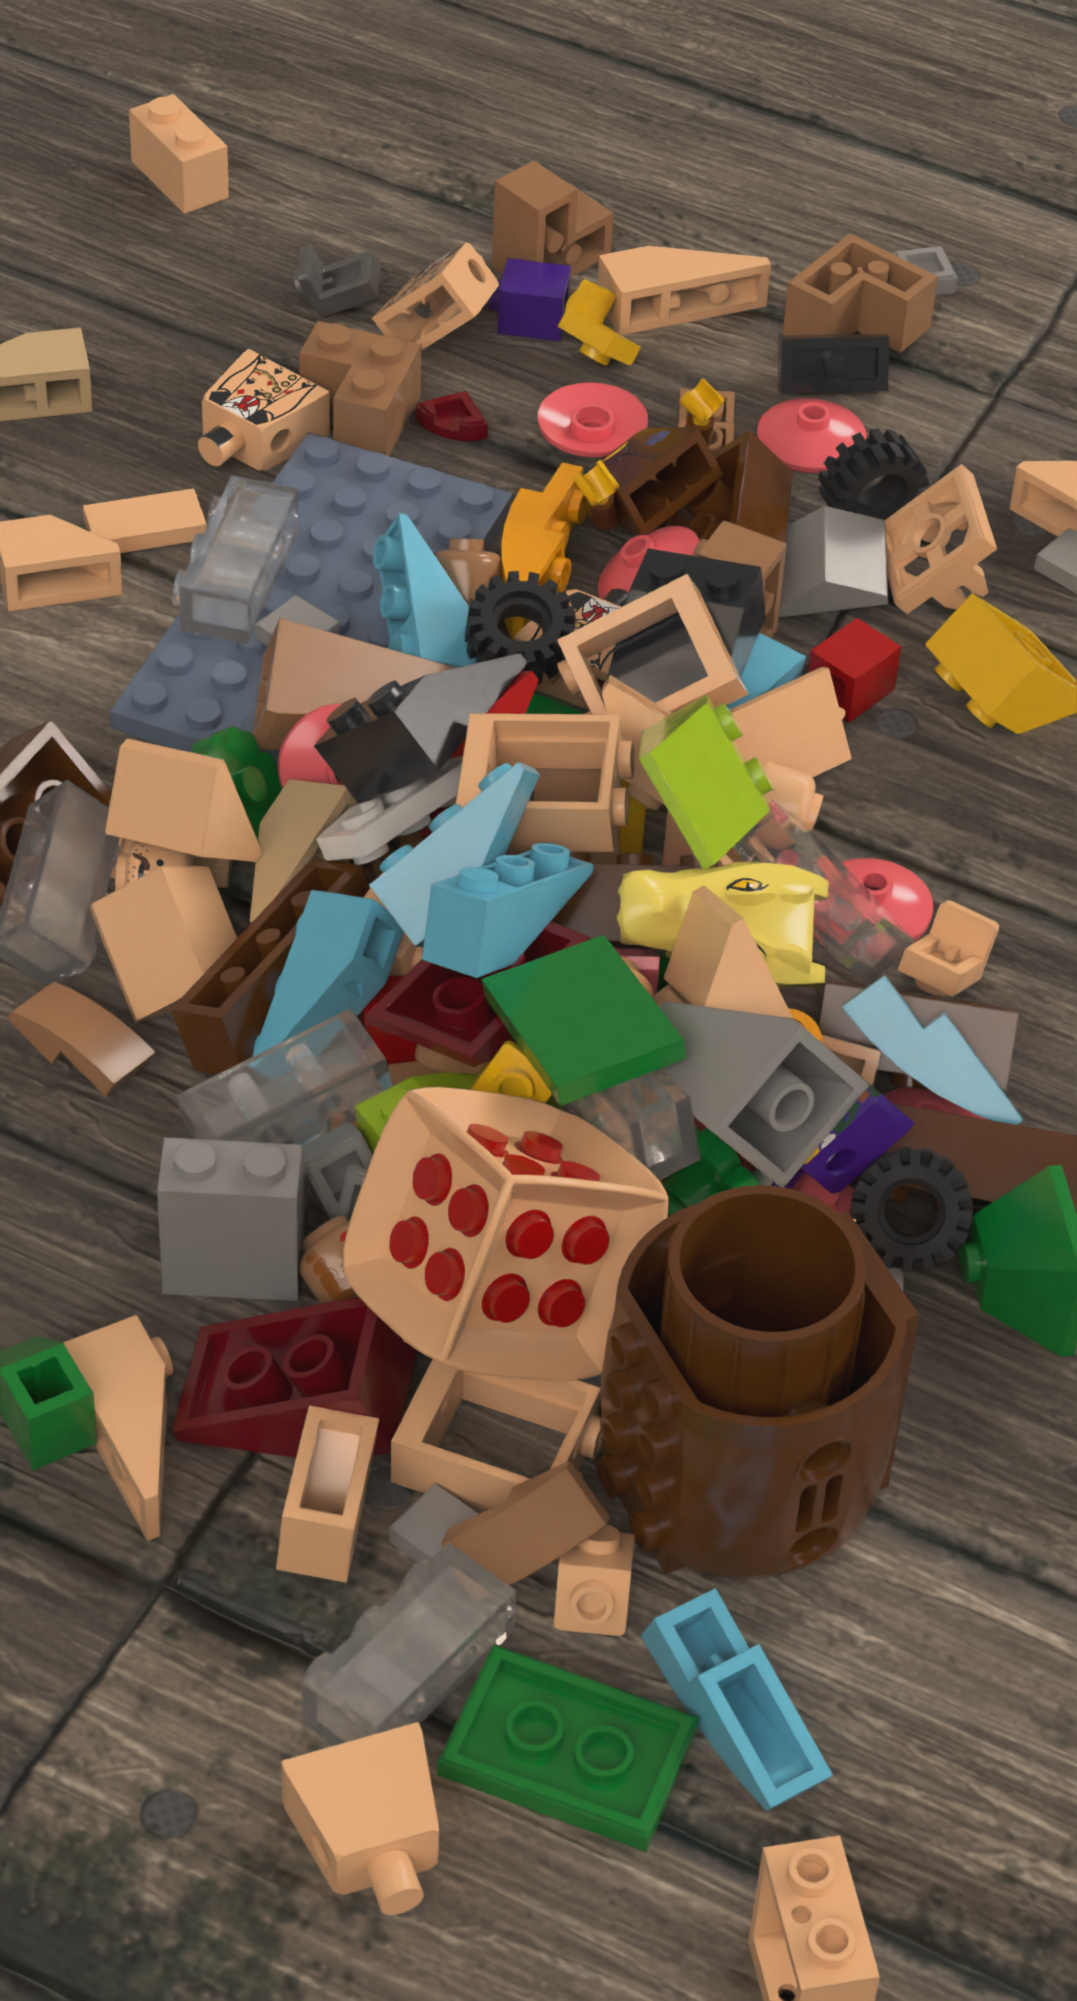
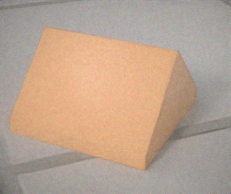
M128 738L120 746L105 834L199 857L256 862L262 856L263 852L223 759Z
M209 866L160 867L92 903L89 907L135 1024L171 1012V1008L237 939Z
M703 885L693 891L664 979L691 1005L793 1018L744 918L706 886Z

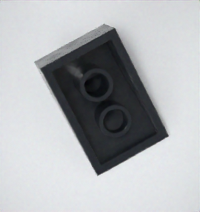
M648 548L630 587L626 605L688 574L700 591L741 677L766 618L761 567ZM677 612L616 643L607 679L611 675L656 703L707 677L708 674L680 614Z
M519 653L424 675L401 686L396 680L391 681L379 688L367 701L359 703L356 698H352L337 707L326 720L330 728L317 741L314 747L357 803H361L439 771L466 739L469 715L486 714L528 662Z

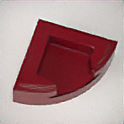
M467 391L416 403L415 419L431 433L458 441L487 439L488 423Z

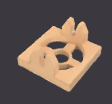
M961 464L885 520L887 578L895 605L906 614H909L931 597L942 606L957 610L966 600L963 591L959 588L960 586H965L972 593L982 597L988 594L983 570L977 564L996 551L997 547L974 474ZM968 527L964 542L947 554L945 546L950 540L951 533L955 529L963 531ZM921 538L926 542H931V544L920 547ZM918 556L927 558L930 568L919 576H914L905 571V566Z

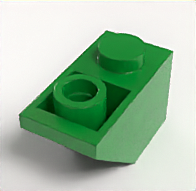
M36 1336L0 1351V1415L32 1470L97 1444L94 1394L63 1342Z

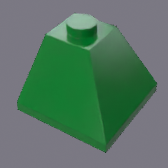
M1054 1165L1041 1170L973 1215L968 1243L961 1244L959 1247V1267L963 1282L965 1284L973 1283L980 1310L1055 1354L1064 1357L1074 1356L1077 1346V1214L1062 1165Z

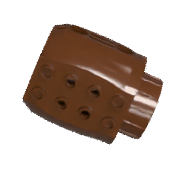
M754 1185L732 1188L712 1195L702 1202L682 1209L662 1220L637 1243L629 1254L618 1280L615 1310L607 1335L601 1382L600 1428L603 1449L602 1457L597 1459L596 1467L600 1482L607 1495L612 1499L619 1497L628 1512L631 1533L635 1534L636 1544L643 1552H652L665 1575L683 1567H688L716 1577L751 1580L779 1576L798 1570L826 1557L849 1540L869 1514L878 1491L889 1486L920 1315L848 1211L838 1213L817 1198L784 1187Z

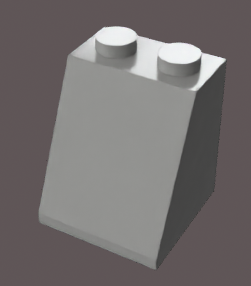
M664 1001L659 1007L684 1039L687 1058L646 1075L709 1130L780 1187L787 1185L870 1086L793 1018Z
M164 1137L157 1188L162 1294L298 1301L300 1284L298 1267L303 1253L301 1243L304 1240L308 1203V1184L302 1145Z

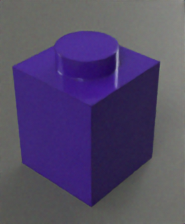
M507 258L502 279H497L499 286L491 295L489 301V310L498 312L497 333L561 341L563 329L559 328L558 324L565 313V306L569 299L571 266Z

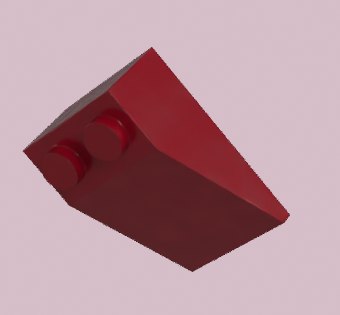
M550 921L514 964L478 978L421 959L366 1014L368 1023L471 1067L489 1062L504 1042L513 1041L516 1043V1041L486 1000L481 979L588 941L590 936Z
M359 1297L201 1326L171 1432L177 1441L296 1458L310 1405L379 1418L373 1456L391 1453V1440L402 1421L417 1350L407 1342H404Z

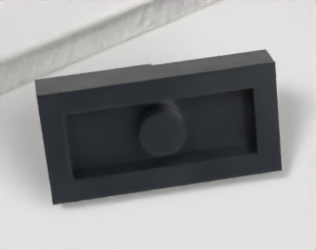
M887 334L778 335V390L780 393L888 391L889 336Z

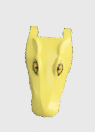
M736 862L705 870L702 868L687 869L675 873L638 870L622 874V882L617 891L620 894V910L616 917L620 926L621 943L666 950V957L670 958L692 892L704 885L744 918L778 988L806 987L819 989L825 985V966L812 962L814 901L828 899L829 881L823 877L792 865L764 862Z

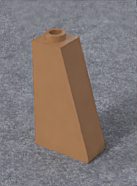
M279 618L263 654L252 734L257 741L258 749L280 750L286 735L294 724L317 708L330 704H342L352 698H356L359 703L367 701L379 688L391 681L396 680L401 686L424 675L456 667Z

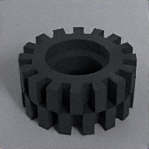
M879 428L870 429L868 439H865L861 432L851 436L854 444L848 448L843 442L835 448L839 456L834 458L828 455L824 461L828 471H820L818 477L822 484L818 486L819 492L828 507L886 520L924 492L923 488L929 487L927 471L906 438L902 435L898 436L894 430L887 429L883 435ZM884 476L874 486L862 490L868 483H870L874 479Z
M519 571L508 572L507 583H503L498 574L490 578L488 588L482 584L476 590L475 600L471 599L465 630V642H468L466 652L469 659L477 657L476 663L521 653L528 662L521 671H533L539 679L537 684L539 685L542 683L543 672L549 679H552L558 674L559 668L557 663L566 659L557 640L574 632L575 609L574 607L569 608L570 597L565 591L555 596L557 583L551 579H548L544 586L538 585L539 574L529 572L528 581H520ZM523 617L538 624L542 628L543 634L536 640L526 642L515 641L504 636L498 630L497 625L505 618Z
M902 1147L898 1151L889 1154L886 1152L862 1172L855 1186L851 1200L850 1213H852V1218L856 1219V1224L888 1268L895 1266L902 1268L901 1272L913 1273L914 1269L924 1268L925 1271L934 1269L943 1260H950L956 1254L959 1246L964 1244L969 1234L970 1224L972 1223L973 1204L967 1181L962 1172H959L954 1167L952 1161L945 1156L941 1157L933 1153L934 1150L923 1147L922 1150ZM913 1183L926 1187L933 1193L938 1202L939 1212L937 1219L932 1227L923 1233L916 1235L901 1233L889 1223L886 1217L885 1203L888 1196L894 1189L904 1184Z

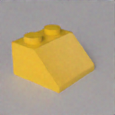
M974 593L960 605L925 643L926 647L940 661L934 668L937 674L956 691L960 692L964 689L971 699L966 704L967 708L989 728H993L996 723H999L1014 733L1021 734L1077 713V680L1029 628Z

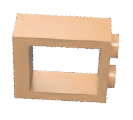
M688 574L557 640L566 658L557 663V666L571 694L574 696L580 692L582 693L590 710L584 714L607 715L602 691L587 658L677 612L680 614L708 676L656 702V704L673 714L706 694L715 708L723 703L728 705L748 695L703 597Z
M469 715L456 804H460L463 808L482 792L478 788L481 780L495 768L505 763H509L512 767L517 762L534 768L602 769L598 802L528 801L508 850L529 851L534 844L552 843L564 846L574 852H614L617 826H627L629 819L628 788H622V780L633 779L635 766L634 742L623 741L620 715Z
M432 1359L391 1440L390 1482L423 1494L436 1483L476 1512L483 1513L505 1503L514 1486L530 1479L439 1448L462 1399L565 1433L564 1441L550 1470L571 1461L583 1478V1473L579 1472V1468L584 1458L588 1457L594 1460L602 1446L601 1417H599L601 1388L579 1380L548 1381L475 1374L456 1369Z
M840 1835L763 1847L748 1938L763 2001H784L779 1997L784 1990H790L795 1994V1999L792 2001H875L880 1976Z

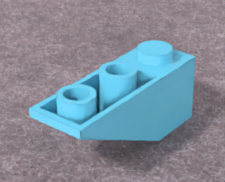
M399 513L386 533L378 537L373 551V564L380 572L382 586L380 612L382 617L387 620L390 640L388 649L456 668L476 664L477 657L469 659L466 652L468 642H465V630L469 610L468 604L408 515Z
M517 762L513 767L509 763H505L495 768L479 783L478 788L482 792L463 808L460 804H455L444 810L430 823L428 828L432 834L415 848H412L411 845L399 848L381 863L379 869L383 874L369 886L415 946H424L431 884L459 875V870L463 868H480L494 863L498 856L506 854L540 776L534 767Z
M537 843L532 845L531 850L524 853L498 856L494 863L480 868H463L459 870V875L431 884L422 960L475 978L514 964L593 873L594 864L570 857V850L564 846L552 843Z
M311 890L304 912L297 922L296 935L284 969L277 979L275 994L265 1023L255 1041L253 1057L248 1068L249 1071L281 1092L291 1093L387 982L404 932L385 907L374 899Z

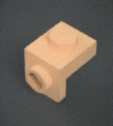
M947 900L940 904L930 933L905 948L897 971L914 978L915 984L927 993L936 996L953 997L981 979L999 931V925L983 915L951 900Z
M605 1525L576 1547L560 1556L554 1613V1627L556 1629L622 1636L625 1634L635 1534L620 1533L615 1527Z

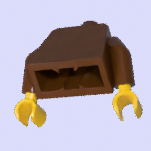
M704 378L699 381L698 385L691 392H686L679 401L689 411L685 427L645 428L637 432L609 455L602 457L585 475L578 474L573 479L586 497L588 515L596 528L609 531L619 524L638 536L648 535L724 475L709 447L715 421L713 414L722 406L725 399Z

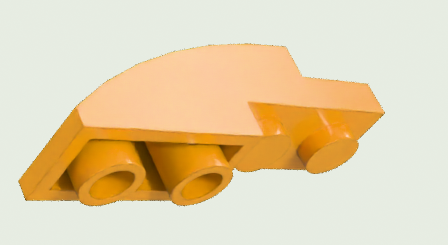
M562 462L543 492L524 488L519 490L507 515L501 541L503 583H507L508 572L519 571L520 581H528L529 572L539 574L538 585L544 586L547 580L551 579L557 583L556 592L562 593L566 589L571 573V560L565 558L569 533L575 524L581 525L588 511L586 497L573 480L578 474L583 476V467ZM523 617L505 618L504 623L510 638L514 640V636L532 620Z

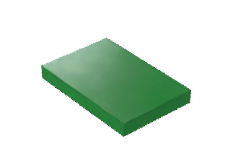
M605 935L481 979L486 1000L560 1106L687 1058L684 1039Z
M493 1644L438 1760L437 1776L647 1852L698 1732L699 1717Z

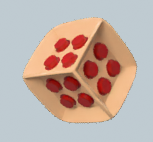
M447 1087L413 1089L407 1091L394 1108L373 1153L347 1229L342 1268L349 1285L356 1295L397 1335L427 1357L456 1369L475 1374L548 1381L584 1380L602 1373L607 1335L615 1310L617 1285L622 1268L637 1243L653 1227L667 1218L669 1197L657 1177L637 1158L597 1127L576 1115L564 1112L546 1103L505 1094Z

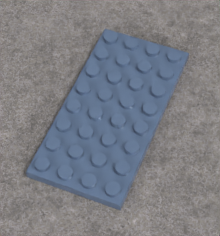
M308 432L110 710L111 729L187 752L192 751L193 744L196 741L210 737L212 733L234 726L241 731L252 733L262 659L267 647L256 640L257 622L297 595L338 620L339 635L388 648L390 640L387 620L382 617L380 612V599L382 595L380 572L373 564V551L378 537L386 533L397 515L401 513L408 515L433 553L440 550H449V539L451 538L483 539V551H487L506 521L513 503V493ZM259 749V752L264 751L271 754L277 768L280 750Z

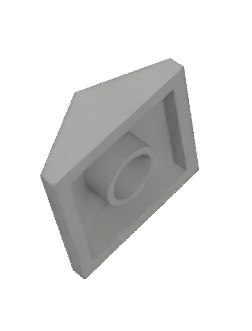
M823 506L787 526L785 539L787 546L778 618L888 604L885 520Z

